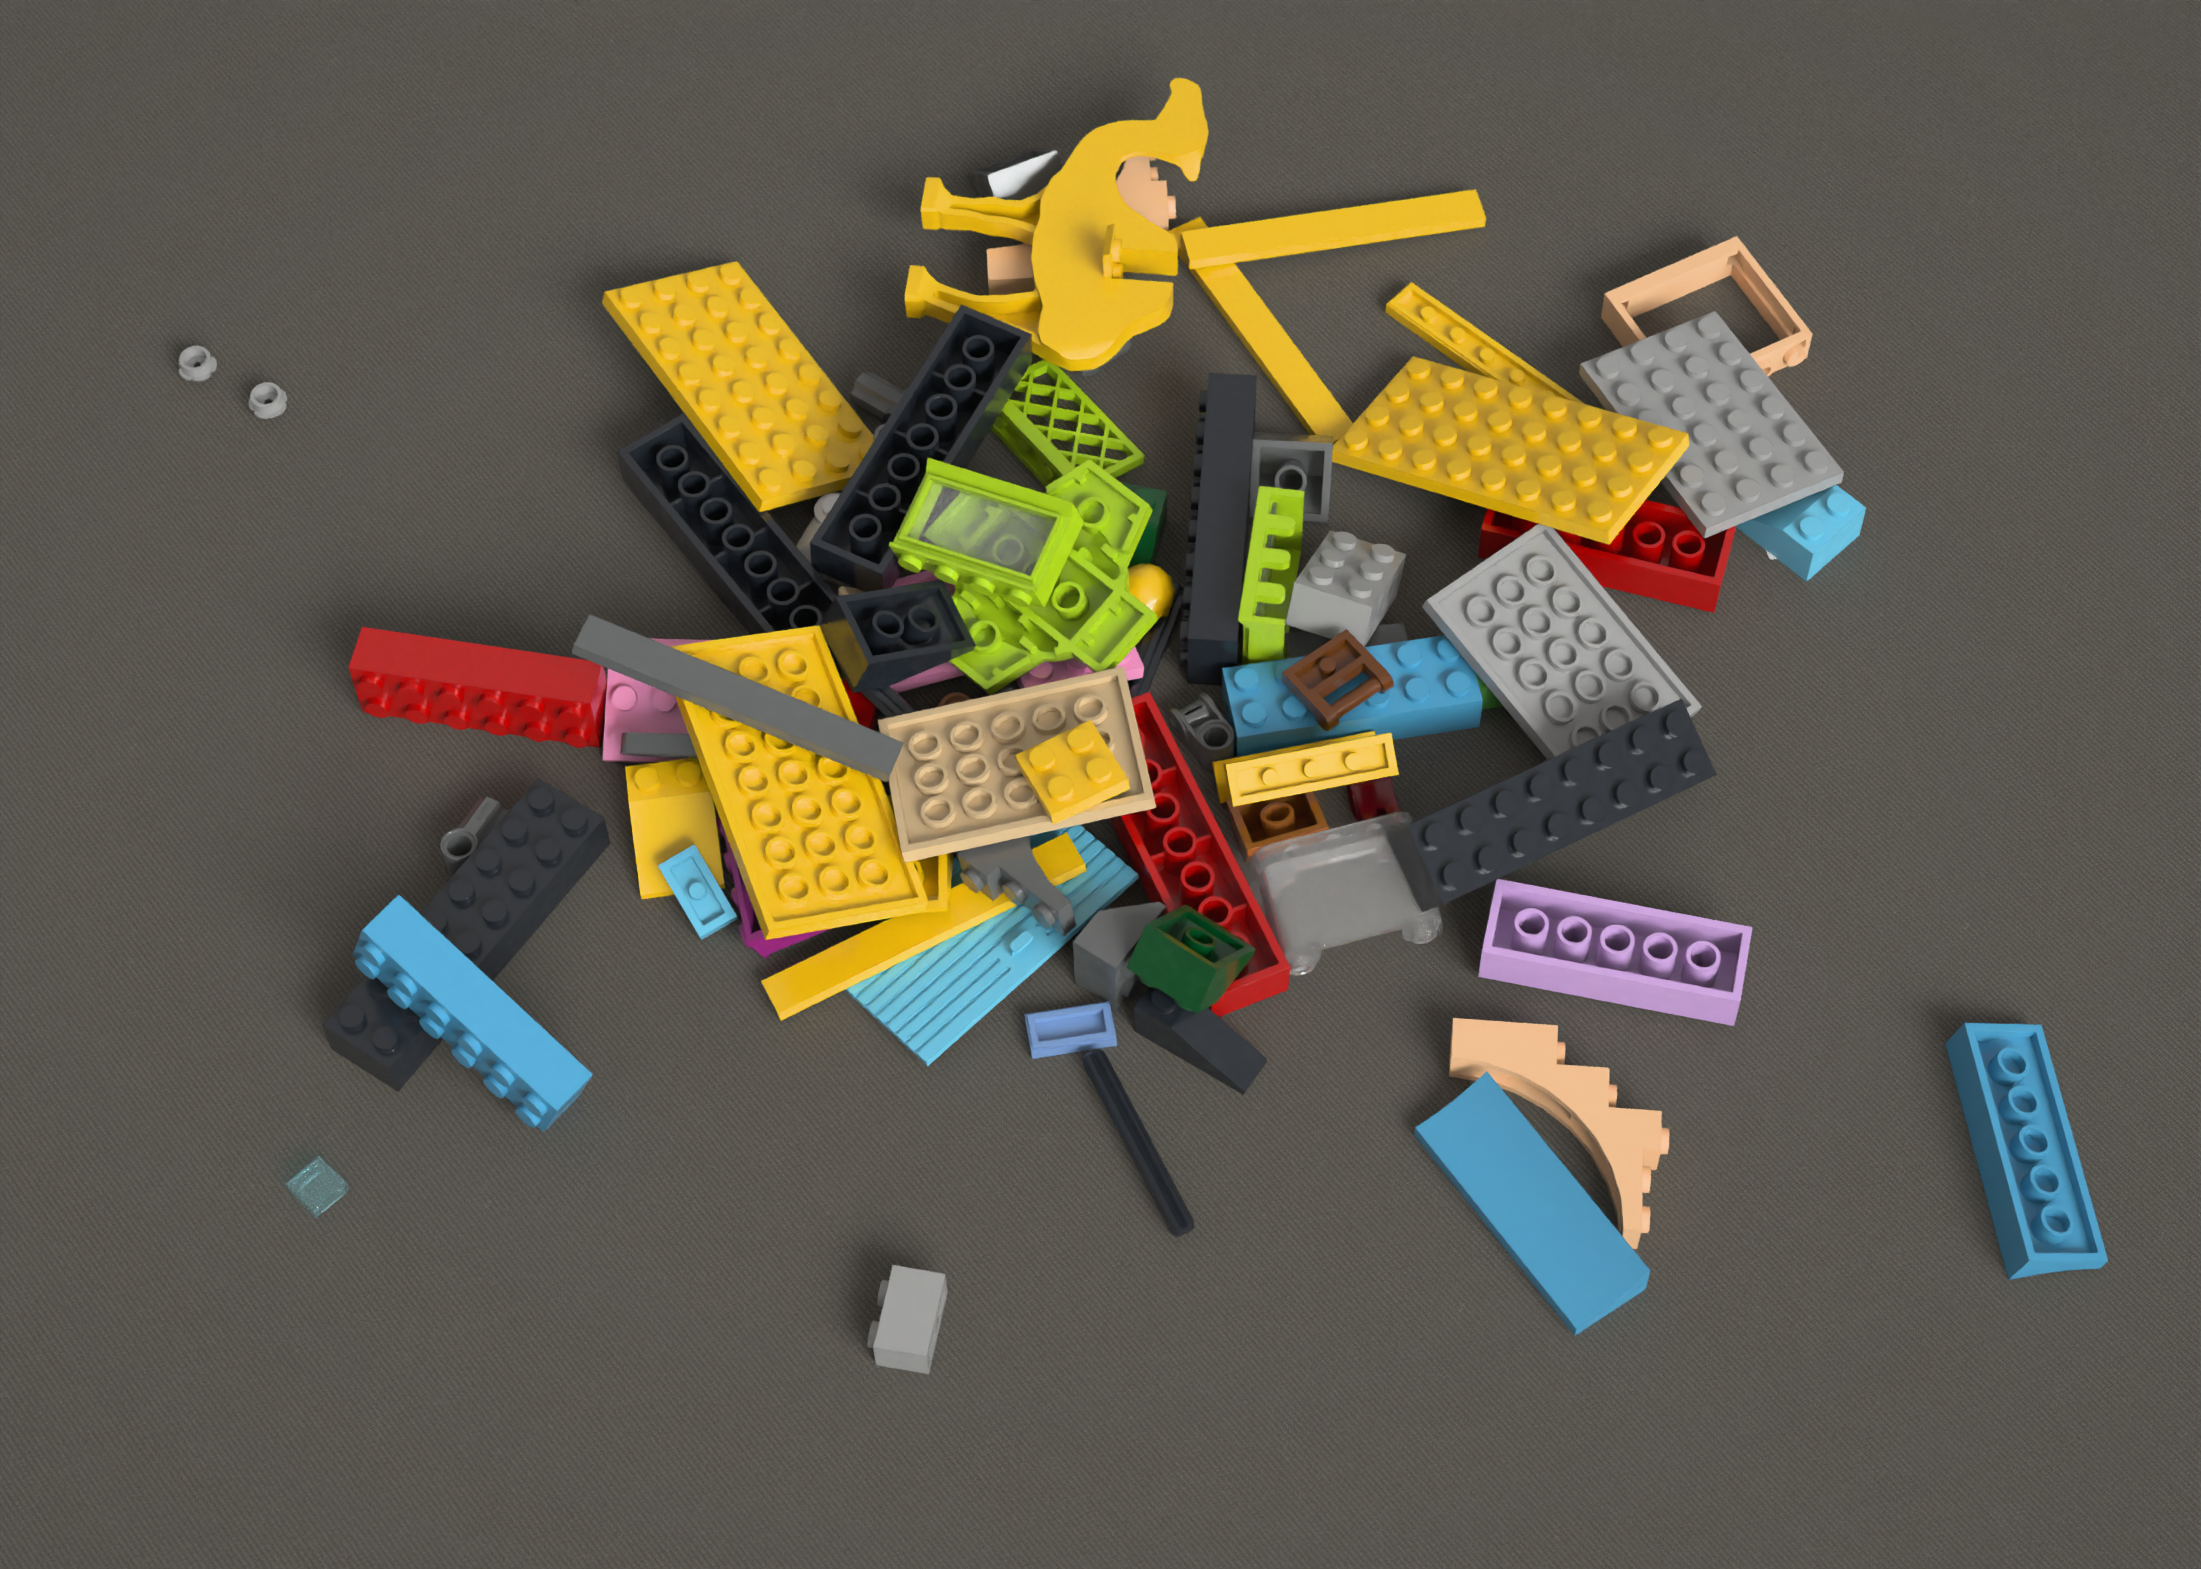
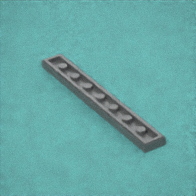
M589 614L573 645L572 654L884 782H888L904 744L899 740Z

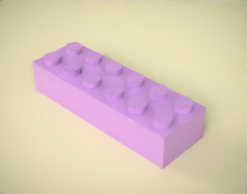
M1497 879L1481 953L1478 977L1734 1026L1741 1001L1753 927Z

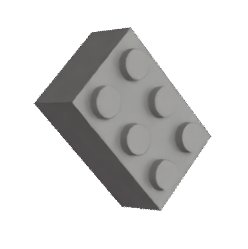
M1330 530L1294 582L1286 625L1333 639L1347 629L1365 647L1397 597L1407 554L1395 551L1393 547L1386 544H1372L1357 539L1348 532H1334Z

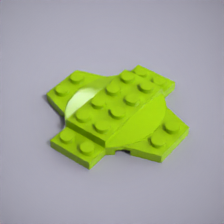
M1090 459L1045 486V494L1073 502L1084 521L1045 608L1032 604L1029 607H1021L1010 602L1004 595L993 592L992 596H987L972 589L970 584L957 581L955 584L956 590L951 597L976 646L973 651L948 662L989 695L997 692L1043 662L1074 659L1077 663L1080 661L1094 673L1114 669L1159 619L1154 611L1129 593L1130 577L1128 565L1153 510L1147 502ZM960 493L928 529L924 537L932 545L1031 576L1056 521L1051 519L1041 520L1032 513L1013 507L1006 509L999 506L996 502L977 496L970 498Z

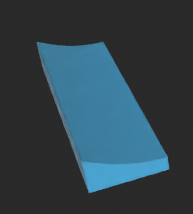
M1964 1023L1945 1045L2008 1280L2058 1271L2100 1269L2108 1262V1258L2042 1025Z
M1488 1072L1484 1073L1443 1109L1415 1127L1414 1136L1574 1336L1646 1289L1650 1269Z

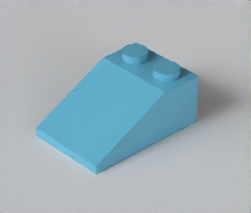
M1834 485L1748 520L1736 527L1807 582L1859 536L1866 507L1839 486Z

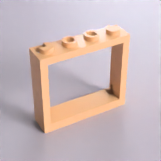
M1737 236L1604 294L1601 318L1622 347L1646 338L1632 319L1633 317L1730 275L1780 339L1778 342L1750 353L1767 376L1784 367L1796 366L1807 358L1812 338V332Z

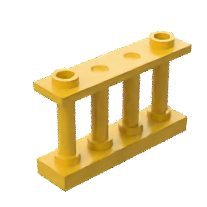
M1375 731L1212 762L1219 803H1224L1227 799H1230V804L1233 807L1399 775L1392 734L1388 732L1375 735Z

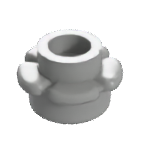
M202 346L188 347L180 354L179 366L181 368L179 369V374L187 381L201 382L207 380L211 372L216 370V359L211 357L209 351Z
M261 383L251 391L249 408L254 411L255 416L258 418H274L285 411L287 395L274 383Z

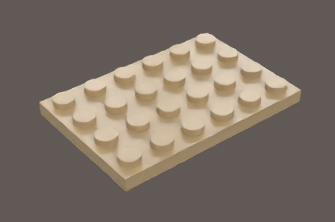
M1124 666L878 720L881 734L904 743L888 779L904 863L1156 808ZM1091 720L1128 777L1130 789L1053 825L1018 768L1015 755Z

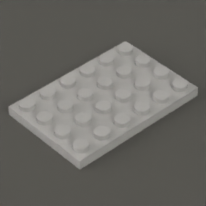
M1716 311L1580 364L1579 375L1607 411L1688 433L1689 447L1661 480V483L1703 538L1722 532L1842 482L1844 471Z
M1541 524L1536 525L1427 599L1422 606L1547 760L1679 699L1683 700L1690 718L1702 708L1700 703L1554 528Z

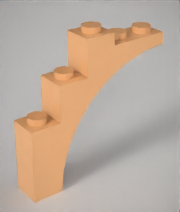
M1135 156L1127 159L1122 172L1116 180L1123 200L1143 217L1160 228L1169 231V219H1176L1175 196L1167 195L1166 180L1158 181L1157 167H1150V161H1156V158ZM1023 243L1016 246L987 249L989 295H1009L1034 291L1031 262L1032 245Z
M1453 1018L1450 1038L1449 1077L1477 1081L1484 1073L1488 1072L1501 1089L1513 1092L1541 1107L1570 1130L1592 1156L1608 1186L1617 1216L1618 1232L1632 1249H1637L1641 1233H1648L1650 1226V1207L1642 1206V1193H1649L1651 1170L1657 1169L1660 1154H1668L1669 1128L1661 1127L1662 1111L1616 1108L1617 1085L1609 1084V1068L1564 1065L1565 1042H1557L1558 1025Z

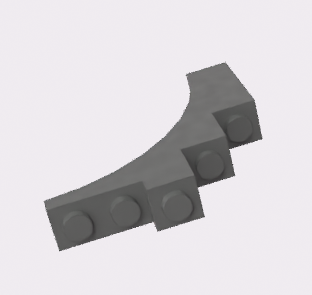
M1030 836L970 848L958 853L962 868L961 879L974 893L981 891L994 901L1004 892L1007 898L1014 904L1020 905L1022 903L1030 909L1034 918L1043 927H1053L1063 936L1076 927L1071 902L1048 880L1035 860L1031 850Z

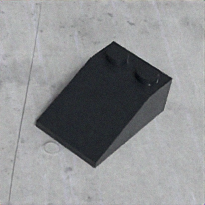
M942 580L836 596L820 624V628L852 693L891 686L973 651L976 646Z

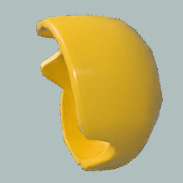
M1140 563L1128 568L1130 577L1129 593L1154 611L1158 618L1168 616L1176 594L1172 578L1161 567L1149 563Z

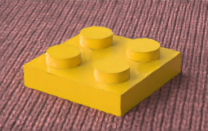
M1091 720L1015 755L1018 768L1053 825L1130 789L1128 777Z

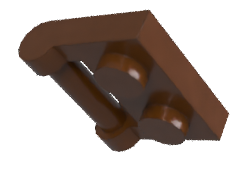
M1347 629L1282 672V682L1311 711L1317 723L1325 731H1329L1337 726L1341 717L1375 694H1384L1394 687V682L1389 672ZM1362 672L1369 678L1330 705L1324 700L1329 694Z

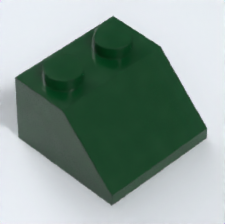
M1185 904L1145 925L1127 965V969L1137 974L1140 981L1145 985L1158 988L1174 998V1002L1179 1007L1199 1013L1218 1002L1252 958L1256 948Z

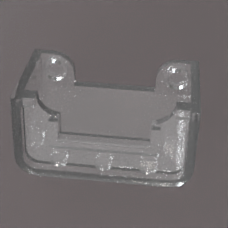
M1409 812L1392 813L1273 843L1262 847L1252 855L1250 889L1291 967L1290 974L1300 976L1311 972L1321 958V950L1401 930L1405 940L1412 941L1415 944H1425L1442 935L1443 922L1439 907L1421 912L1386 835L1414 822L1412 814Z

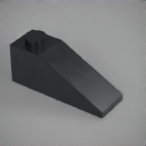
M1152 987L1147 989L1134 1007L1136 1033L1243 1095L1267 1063L1266 1057L1209 1008L1199 1013L1185 1010L1174 1002V998L1160 989Z

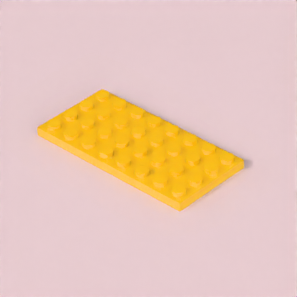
M737 261L604 292L603 306L759 513L845 488L872 446L874 436Z
M1413 356L1334 444L1332 462L1609 545L1689 447V436L1686 432Z
M820 625L670 646L858 724ZM675 696L765 940L926 911L929 904L928 898L913 861L904 863L895 815L881 780Z

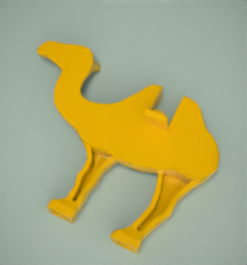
M1175 78L1169 85L1171 95L1156 120L1118 121L1095 128L1080 141L1063 168L1051 178L1048 185L1037 194L1023 200H1004L997 197L972 199L954 196L945 189L940 177H926L921 203L923 229L970 230L990 236L1012 238L1032 245L1031 262L1035 289L1033 292L1009 295L978 296L938 283L928 274L925 266L910 265L905 290L907 318L921 319L927 315L949 324L959 307L964 305L1031 333L1032 352L1047 362L1068 371L1096 369L1115 356L1133 336L1165 322L1170 317L1173 308V283L1123 279V272L1176 276L1178 274V243L1171 233L1155 225L1125 203L1116 184V173L1120 164L1125 160L1135 156H1148L1179 166L1183 175L1189 181L1197 180L1200 161L1208 139V126L1202 106L1200 87L1185 78Z

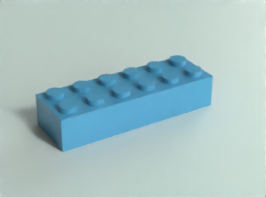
M1445 635L1365 647L1389 672L1393 679L1394 687L1384 694H1375L1341 717L1337 726L1329 731H1325L1317 723L1311 711L1282 682V672L1306 656L1222 668V699L1227 722L1234 731L1235 757L1369 731H1375V735L1389 732L1392 734V740L1480 727L1483 699L1476 672ZM1362 672L1329 694L1324 700L1330 705L1369 678Z
M400 895L393 899L361 931L353 952V956L356 958L355 964L359 970L370 979L377 977L388 988L387 993L389 997L399 1007L403 1009L409 1007L421 1018L419 1020L420 1025L430 1036L436 1039L441 1037L453 1048L451 1053L460 1064L469 1069L473 1066L485 1078L483 1080L485 1086L495 1096L499 1098L505 1096L517 1107L515 1112L526 1125L531 1128L537 1126L541 1131L545 1132L580 1096L593 1074Z

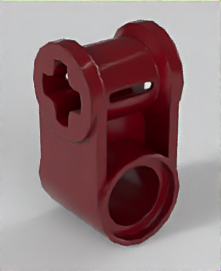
M1391 777L1347 784L1349 804L1353 816L1357 819L1368 851L1377 856L1394 854L1386 834L1401 827L1402 814L1396 800Z

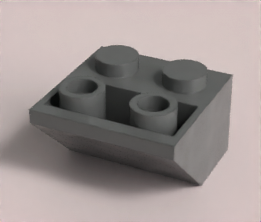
M1160 902L1098 911L1073 941L1075 984L1104 1002L1110 1001V1006L1115 1009L1119 1007L1125 998H1133L1140 989L1142 982L1137 974L1127 969V965L1145 925L1166 915V906Z

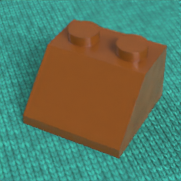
M1313 791L1234 807L1231 806L1230 799L1226 800L1233 837L1244 863L1264 859L1291 849L1305 847L1309 844L1325 840L1330 834L1329 826Z

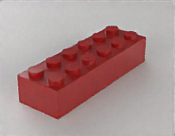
M1645 500L1609 545L1555 528L1554 530L1602 587L1715 613L1732 549L1736 526L1703 538L1681 508ZM1487 508L1481 528L1478 557L1488 559L1538 525V523Z
M367 627L361 628L348 668L362 712L378 718H385L387 716L404 718L418 724H425L427 722L444 724L457 730L471 728L488 731L497 736L511 734L524 736L537 742L551 740L564 742L577 748H584L586 746L601 748L604 738L607 680L603 666L583 659Z

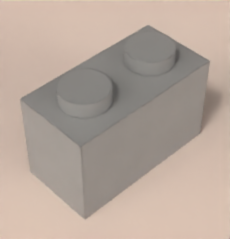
M896 1265L892 1266L889 1281L882 1280L879 1288L877 1305L883 1307L880 1321H872L868 1335V1347L874 1349L876 1365L929 1374L948 1293L946 1274Z

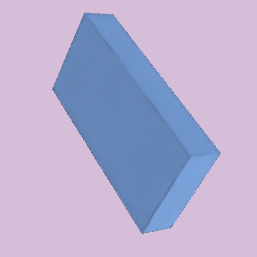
M1110 1001L1024 1014L1032 1059L1117 1046Z

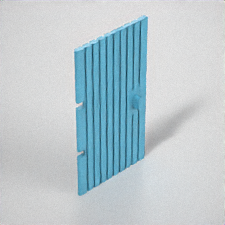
M1081 825L1030 835L1031 849L1067 832L1085 862L1086 872L1056 886L1071 902L1076 927L1067 935H1061L1053 927H1043L1034 918L1031 910L1021 903L845 989V991L876 1018L878 1022L886 1027L889 1032L896 1036L901 1043L906 1045L924 1064L929 1066L1084 928L1098 911L1104 910L1139 879L1138 873L1126 865L1119 857L1115 856L1111 850L1106 848L1098 839H1095ZM958 855L954 858L951 888L964 883L960 876L962 868Z

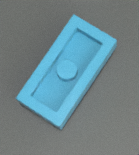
M695 844L658 865L701 940L738 919Z

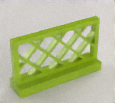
M1044 359L1028 367L1014 390L1026 393L1025 402L1009 399L991 427V430L1044 486L1049 485L1073 470L1075 464L1081 465L1089 459L1114 478L1144 464L1145 455L1059 366L1049 363ZM1047 373L1056 382V387L1033 383V379ZM1035 394L1054 398L1053 406L1029 403L1030 396ZM1058 399L1074 401L1080 407V412L1056 408ZM1027 414L1050 418L1049 427L1034 425L1027 418ZM1054 419L1077 422L1076 432L1053 428ZM1082 423L1099 426L1104 432V437L1080 433ZM1051 439L1073 442V452L1058 450L1051 443ZM1078 444L1102 447L1100 457L1077 453ZM1106 448L1123 451L1128 457L1123 460L1105 458Z

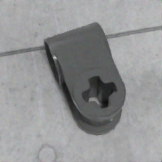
M1202 692L1196 696V701L1179 710L1172 708L1167 711V720L1173 733L1188 748L1205 771L1214 773L1212 762L1234 758V731L1218 711L1208 694Z

